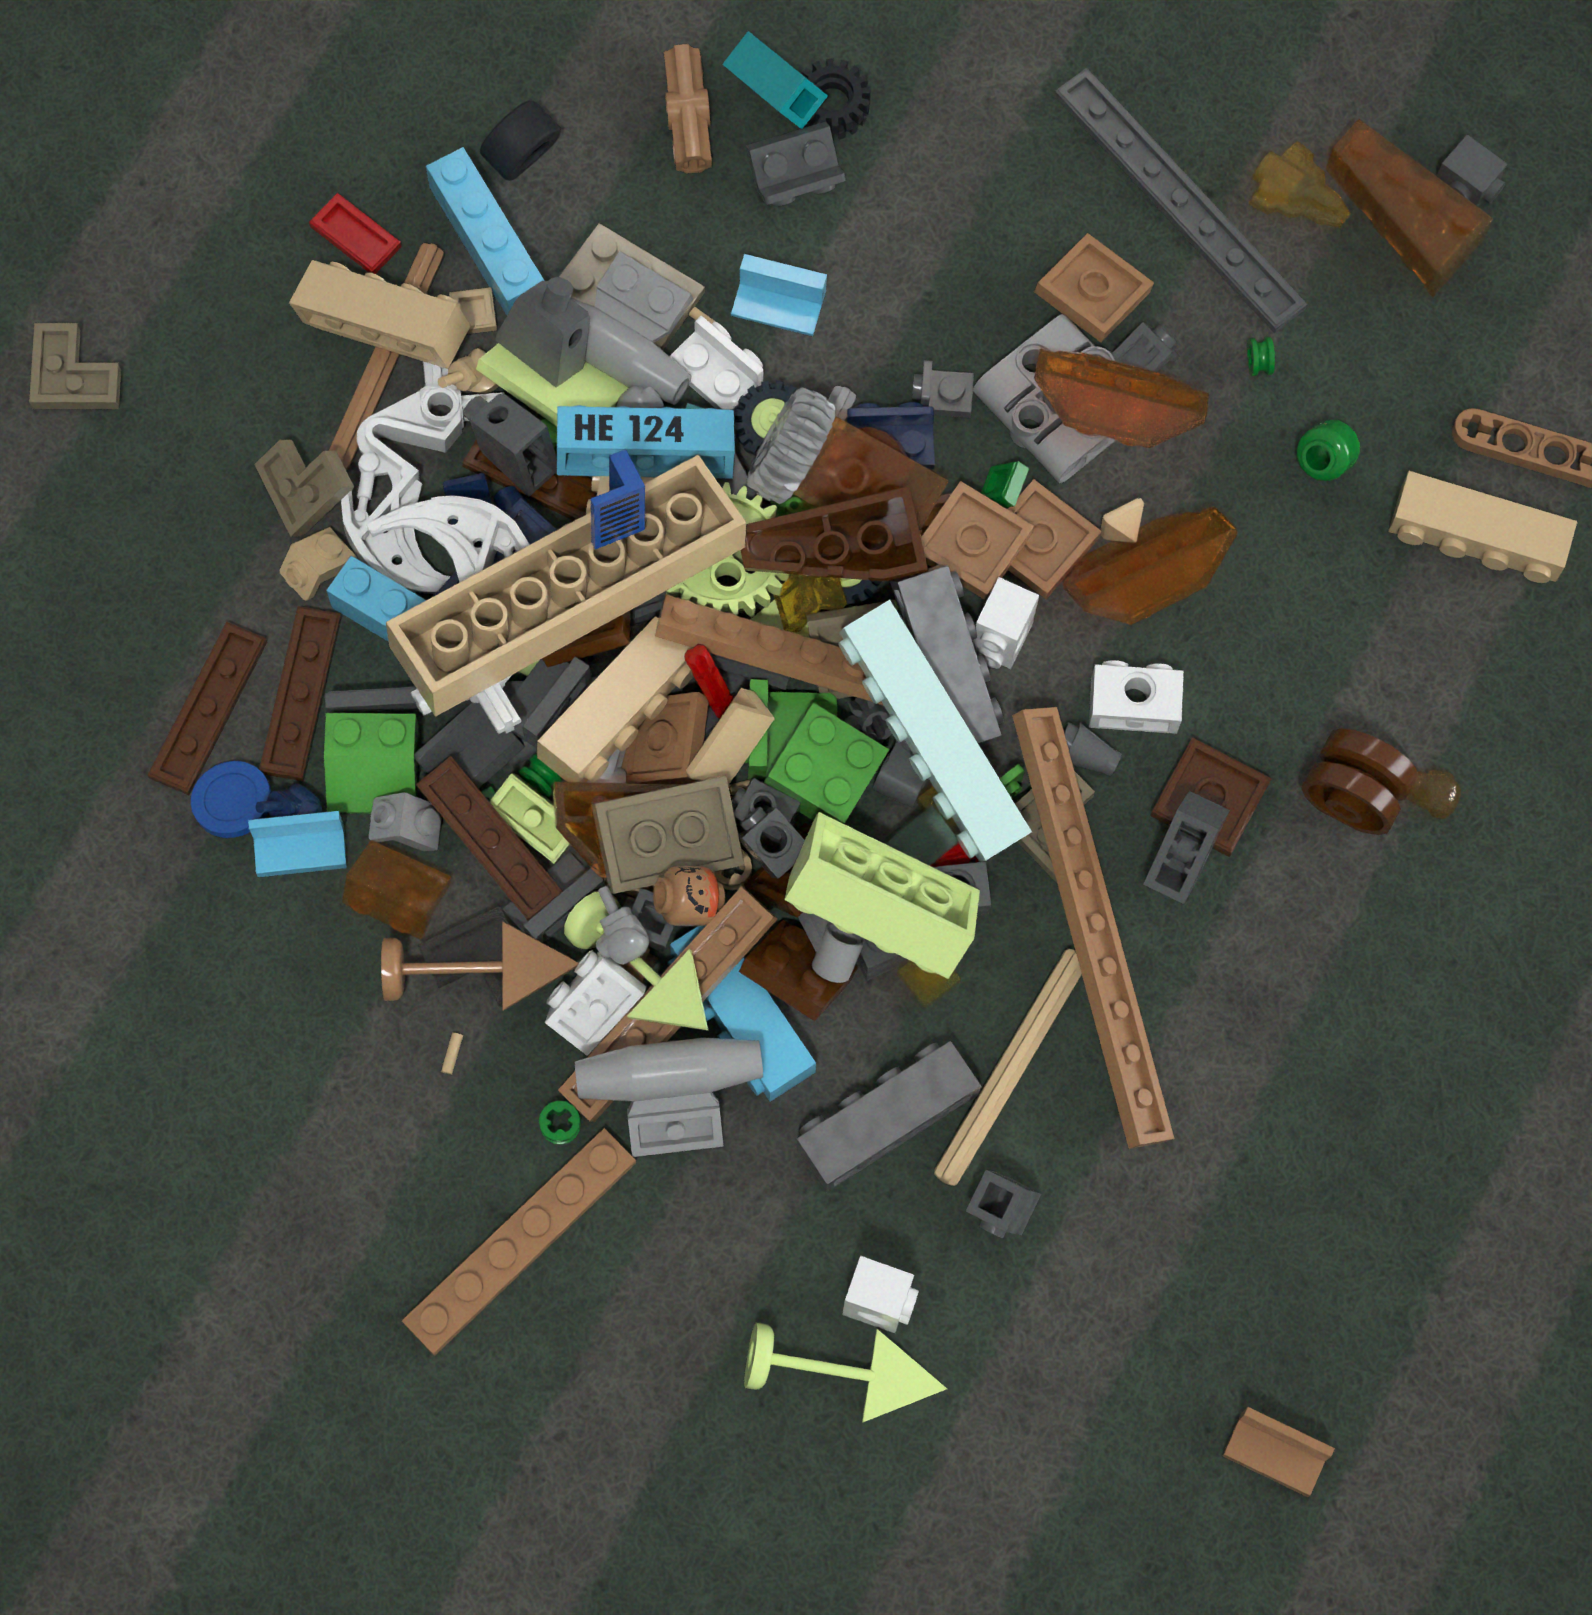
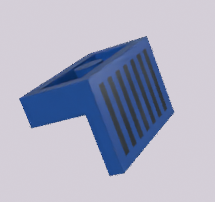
M626 449L609 455V492L590 499L591 543L595 550L645 530V485Z

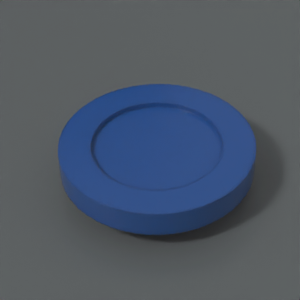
M241 761L224 762L210 768L198 779L191 795V808L199 825L208 833L222 838L239 837L250 832L248 820L264 819L267 817L269 812L258 813L255 806L257 802L267 801L272 791L266 777L257 767Z

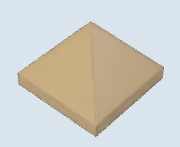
M1137 498L1103 515L1101 524V536L1103 539L1137 542L1144 506L1141 498Z

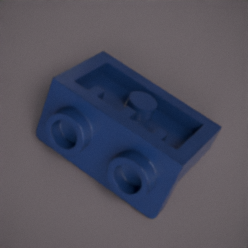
M908 402L898 407L883 408L877 404L865 403L855 408L847 409V432L864 427H872L887 432L902 444L909 459V469H934L935 467L934 407L923 406L917 402Z

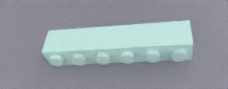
M888 600L845 626L839 632L843 638L842 641L838 642L842 653L852 666L858 663L867 677L862 681L867 694L875 704L881 701L891 716L885 720L888 728L899 743L905 740L914 755L909 758L913 769L922 781L929 779L938 793L933 796V800L946 820L951 817L954 819L961 831L956 837L969 858L976 855L979 862H983L1030 834L1032 831L892 602Z

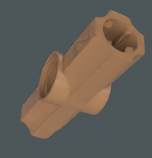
M689 44L674 45L672 49L664 52L668 92H665L666 112L668 113V130H672L674 163L677 171H682L686 174L703 172L705 169L712 167L708 132V127H710L708 91L703 87L700 51Z

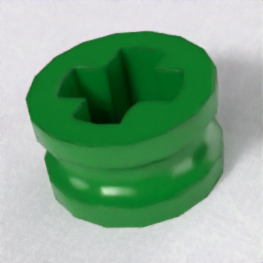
M1264 337L1262 342L1256 341L1255 338H1248L1247 359L1250 376H1257L1259 371H1264L1266 375H1273L1275 351L1271 337Z
M533 754L529 759L530 766L522 767L519 770V775L541 794L549 797L553 793L552 785H559L564 779L539 760L536 754Z
M566 1101L549 1103L543 1108L539 1117V1125L543 1136L553 1144L563 1145L570 1143L580 1132L581 1121L579 1113L572 1104ZM565 1112L570 1114L571 1117L568 1119V1124L572 1127L569 1131L565 1132L559 1129L553 1133L549 1130L552 1126L549 1117L553 1113L557 1116H562Z

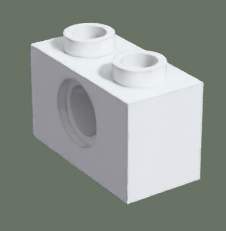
M998 577L976 622L977 638L973 639V646L977 657L982 655L987 666L998 669L1003 665L1011 669L1032 627L1039 595Z
M1106 661L1102 665L1095 664L1091 676L1089 728L1177 734L1182 721L1183 671L1172 670V667L1166 664H1150L1146 668L1128 667V664L1122 661ZM1130 689L1140 690L1145 694L1147 700L1133 702L1126 696L1125 692Z
M860 1256L845 1298L842 1315L895 1333L899 1322L908 1325L919 1290L911 1288L914 1275Z

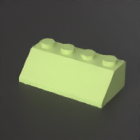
M818 812L789 876L785 900L792 903L801 912L815 914L833 923L839 930L845 933H854L873 942L884 952L896 953L914 962L926 972L937 973L949 979L974 940L980 890Z

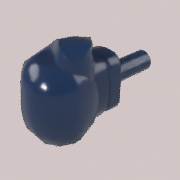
M293 783L287 790L272 791L267 801L257 802L255 806L258 813L269 812L272 817L322 813L321 800L313 792L298 783Z

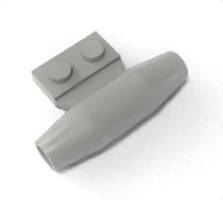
M619 251L597 285L595 307L571 298L587 310L590 315L585 362L629 388L634 385L641 386L644 389L652 387L658 392L663 401L675 405L685 394L691 381V375L654 343L672 333L693 300V297L689 292Z
M695 1038L627 1046L575 1061V1074L579 1099L631 1101L627 1109L632 1157L723 1147L719 1100L713 1092L763 1078V1067L759 1040Z

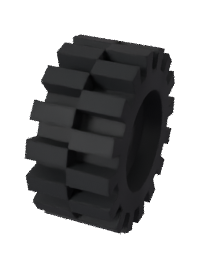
M834 58L826 59V67H822L820 61L812 63V72L806 67L802 71V75L822 91L830 88L842 91L848 98V104L845 108L837 111H829L819 107L804 128L826 121L830 126L831 134H837L838 140L845 138L847 131L853 135L858 131V125L863 126L866 122V115L869 114L870 87H867L868 80L865 74L859 77L860 69L854 65L849 71L847 70L848 61L841 59L839 66H833Z

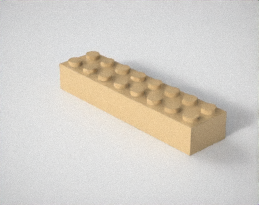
M696 455L644 483L645 530L595 550L591 543L590 512L387 621L389 647L434 716H438L745 548L746 521L700 456Z

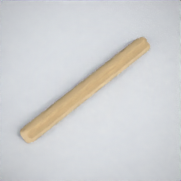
M1067 949L1062 954L934 1169V1175L945 1184L956 1186L1080 979L1082 973L1076 951Z

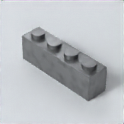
M937 565L928 568V572L890 581L904 624L977 743L1001 736L998 724L1004 722L1003 714L997 699H990L985 684V682L990 681L989 669L982 655L977 657L972 640L977 638V632L970 614H963L959 597L964 596V592L957 572H950L948 565Z
M951 1041L941 1047L937 1043L927 1046L915 1055V1064L904 1071H901L899 1067L891 1069L876 1081L878 1087L864 1096L861 1091L850 1095L838 1105L840 1109L838 1113L827 1120L822 1115L818 1116L799 1130L801 1136L797 1138L796 1148L825 1192L833 1189L979 1095L980 1083Z

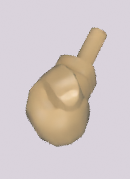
M480 348L474 349L468 356L454 361L448 368V375L438 379V385L441 388L455 385L460 391L468 390L478 394L493 392L499 387V385L476 370L479 358L486 354Z

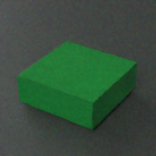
M1019 461L992 466L981 494L1004 508L1014 507L1029 468Z

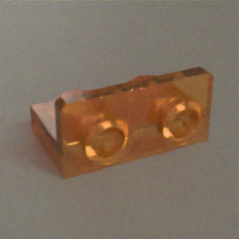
M371 840L346 875L342 902L357 913L368 915L392 926L401 933H407L422 939L427 932L429 917L449 889L451 876Z

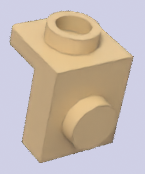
M328 527L291 544L280 568V574L285 578L288 585L294 588L303 600L307 601L315 596L320 583L337 576L350 556L356 559L357 556Z

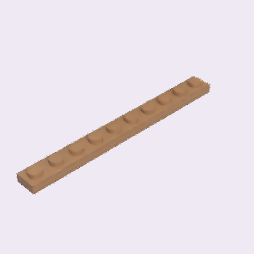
M1057 707L1021 710L1012 715L1128 1148L1132 1149L1174 1139L1173 1131Z

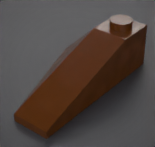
M910 487L746 524L745 548L741 549L745 571L884 582L928 572Z

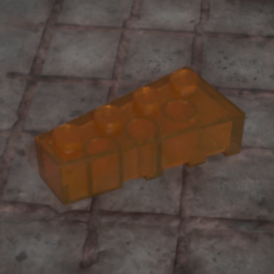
M1360 119L1353 124L1332 149L1325 170L1359 210L1362 209L1374 224L1377 232L1383 239L1386 238L1400 255L1403 263L1410 271H1414L1424 283V288L1434 297L1482 243L1494 218Z

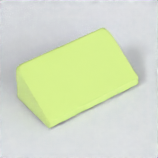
M515 773L509 775L489 801L519 837L554 864L585 829Z

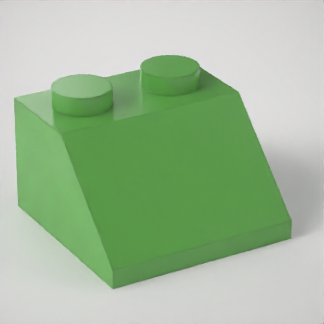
M326 713L324 767L327 812L339 811V813L371 814L373 800L376 797L404 792L417 797L418 786L416 784L418 783L419 763L415 760L414 754L419 750L420 727L416 714Z

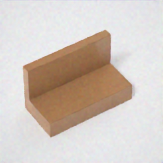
M1247 1407L1240 1414L1222 1456L1309 1497L1325 1461L1331 1458L1335 1448Z

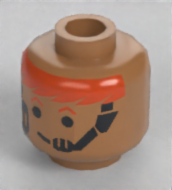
M674 866L669 868L663 877L657 879L653 893L654 906L657 913L662 914L664 920L671 925L706 926L715 917L717 911L724 906L725 891L723 885L717 883L714 873L706 867Z

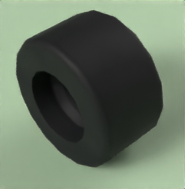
M528 100L514 108L491 130L481 144L480 154L505 180L512 181L552 147L559 137L560 127L535 101Z

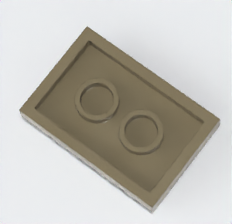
M599 223L559 277L568 280L572 284L571 298L595 307L597 285L620 251L689 292L693 300L672 333L654 343L661 350H664L688 317L690 311L704 295L705 286Z
M726 776L591 804L607 882L612 894L655 885L657 879L663 877L664 873L674 866L706 867L715 872L744 865Z

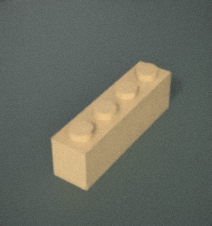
M312 260L289 302L302 322L310 326L446 369L452 363L471 326L461 311V305L449 296L440 294L437 297L424 294L410 284L404 283L400 287L387 283L383 278L373 273H366L365 276L357 274L337 262H330L328 265Z
M1408 471L1401 486L1388 532L1398 534L1399 540L1407 544L1420 545L1425 542L1440 547V551L1447 556L1461 558L1468 555L1481 559L1482 564L1490 569L1505 570L1508 567L1524 572V576L1530 581L1547 583L1549 580L1556 582L1565 568L1577 521Z
M656 616L537 741V758L578 791L588 780L591 783L597 781L607 769L609 757L617 749L620 751L627 749L639 732L637 730L638 726L647 717L650 720L656 718L667 704V695L676 686L679 689L685 687L694 676L684 659L685 652L693 648L655 637L659 619Z

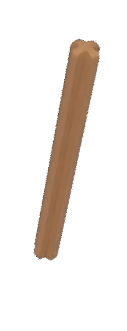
M423 243L418 250L404 283L410 284L424 294H427L443 260L444 252L435 244ZM376 346L372 352L328 450L337 452L345 470L350 467L358 450L357 430L364 420L374 414L400 356L398 353Z

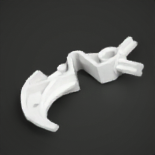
M423 361L425 386L420 391L371 415L358 428L357 444L360 452L363 454L358 462L359 471L361 472L357 494L359 499L358 509L355 511L353 509L352 490L341 499L346 537L355 555L361 562L412 592L436 594L451 576L435 571L423 558L415 540L414 528L390 530L387 533H381L372 537L367 529L366 524L406 505L417 503L422 489L419 470L379 441L378 438L382 437L447 452L462 434V428H464L463 421H469L464 416V409L468 402L474 397L481 396L489 403L498 394H504V392L461 396L460 389H457L455 385L441 388L438 385V379L448 375V369ZM436 405H446L451 409L450 413L445 416H435L430 412L431 408ZM389 475L392 491L369 516L366 509L368 501L371 500L375 476ZM395 557H399L402 559V563L395 565L392 563V560Z
M461 496L433 497L431 500L401 507L366 524L372 537L400 528H414L431 535L445 547L452 558L459 583L490 567L493 564L496 551L504 554L506 558L513 554V550L517 552L530 545L517 523L501 509L480 499ZM450 519L458 520L455 525L448 523ZM477 541L483 542L480 548L475 547L474 543ZM511 676L466 700L481 704L498 734L504 731L507 734L514 730L515 725L521 723L519 715L502 689ZM417 689L412 691L411 695L419 711L423 715L432 712Z

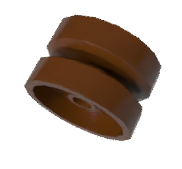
M1340 728L1332 730L1319 754L1322 762L1313 765L1301 787L1304 796L1319 811L1357 831L1374 835L1387 834L1401 810L1398 801L1406 800L1419 776L1416 767L1397 749L1374 736L1351 729Z

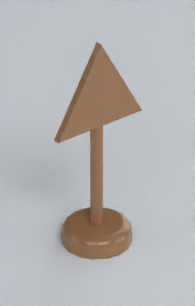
M503 921L502 961L405 963L401 941L396 938H383L381 951L384 1001H396L402 997L405 975L503 972L504 1011L573 970L579 963Z

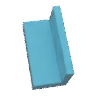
M744 254L740 266V285L731 316L813 336L826 293L827 274Z
M339 811L248 820L249 830L254 839L257 877L347 868L345 831Z

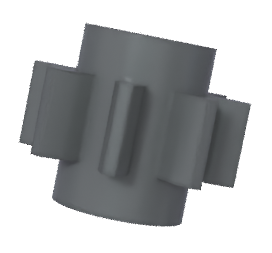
M861 698L847 702L853 715L845 718V722L882 745L884 740L892 734L885 721L891 716L884 705L875 704Z

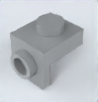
M405 792L380 796L373 800L369 829L370 840L375 842L395 840L421 851L438 850L442 816L431 802Z

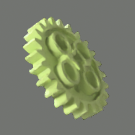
M725 482L722 489L742 515L746 524L771 519L776 516V505L762 509L763 497L757 495L752 500L747 499L746 486H743L737 495L731 494L730 485L728 482ZM740 550L666 590V595L673 597L680 595L683 600H689L693 603L722 612L732 613L738 616V610L743 608L750 617H753L755 602L768 608L771 599L769 593L780 596L783 585L779 580L788 581L790 574L758 571L750 574L744 569ZM723 575H730L738 583L734 586L726 587L721 585L717 579Z

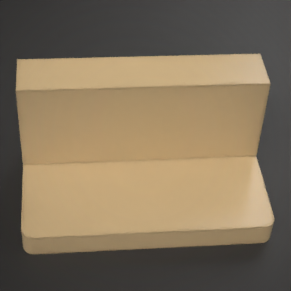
M744 688L739 690L686 769V773L691 779L702 781L726 776L729 786L775 719L754 691Z

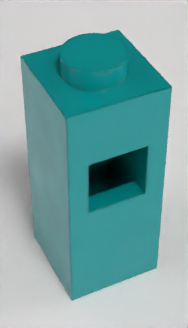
M749 31L722 64L801 129L804 128L828 97L827 94Z

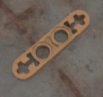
M1474 408L1461 412L1452 427V437L1455 443L1465 450L1592 488V466L1588 465L1592 464V443ZM1470 421L1478 424L1477 430L1480 432L1476 434L1475 438L1467 436L1468 429L1465 427L1469 425ZM1493 427H1495L1499 430L1493 440L1492 445L1487 442L1491 436L1490 433ZM1507 434L1520 436L1525 443V449L1520 452L1507 450L1503 445L1502 437ZM1550 446L1559 447L1565 452L1566 462L1560 465L1548 462L1544 456V449ZM1578 452L1581 453L1582 456L1579 459L1578 462L1580 463L1577 469L1575 470L1570 467L1572 466L1576 458V453Z

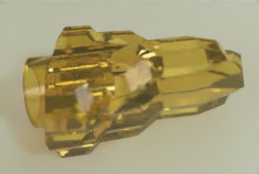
M1299 141L1288 148L1282 156L1274 151H1270L1261 161L1252 177V180L1258 183L1259 187L1252 196L1249 205L1267 215L1275 211L1290 219L1304 215L1317 224L1341 228L1350 216V212L1340 195L1326 185L1325 172L1313 162L1314 153Z

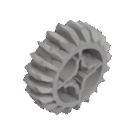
M802 387L796 390L789 400L785 402L756 452L748 472L747 486L756 491L757 495L768 501L772 500L781 504L787 501L793 492L798 489L801 481L805 479L807 472L813 466L817 455L820 453L835 419V405L826 400L827 397Z

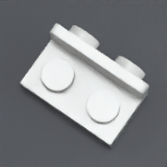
M700 316L694 322L695 332L669 357L691 375L689 386L713 407L735 411V408L737 409L739 405L738 400L740 397L748 393L747 389L753 385L755 388L761 386V382H763L762 362L749 349L742 351L731 341L729 333L719 323L713 322L711 324L704 317Z
M592 950L577 965L574 972L578 975L569 985L564 981L561 982L551 993L546 1002L550 1005V1009L545 1020L548 1026L587 1056L636 1004L646 990V986L610 957L604 958L599 952L596 954Z

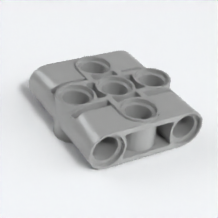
M1065 314L1054 318L988 370L973 388L975 395L1010 431V437L1013 442L1020 447L1026 448L1058 483L1068 480L1139 423L1151 408V404L1115 367V360L1112 354L1105 348L1095 346ZM1036 364L1043 370L1033 373L1026 370L1024 366ZM1090 368L1098 369L1102 372L1103 376L1091 377L1085 373V370ZM1055 394H1065L1072 401L1060 403L1052 396ZM1031 419L1040 426L1029 429L1021 425L1020 421ZM1093 424L1100 429V432L1087 433L1081 426Z

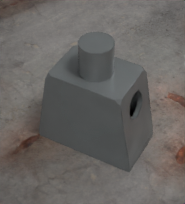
M554 277L549 281L542 280L521 294L514 302L495 337V341L555 387H558L583 369L590 324L588 311L571 299L572 284L561 277Z
M498 394L489 403L481 396L474 397L468 402L464 409V416L471 423L479 449L528 497L557 472V457L547 425L505 394Z

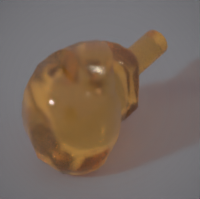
M1435 769L1430 770L1427 774L1418 771L1419 776L1406 800L1413 802V804L1422 809H1427L1431 816L1436 819L1449 817L1457 808L1461 798V788L1455 781L1454 776L1449 772Z

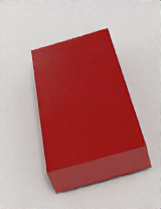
M338 193L309 221L312 229L369 273L376 274L402 247L398 239Z

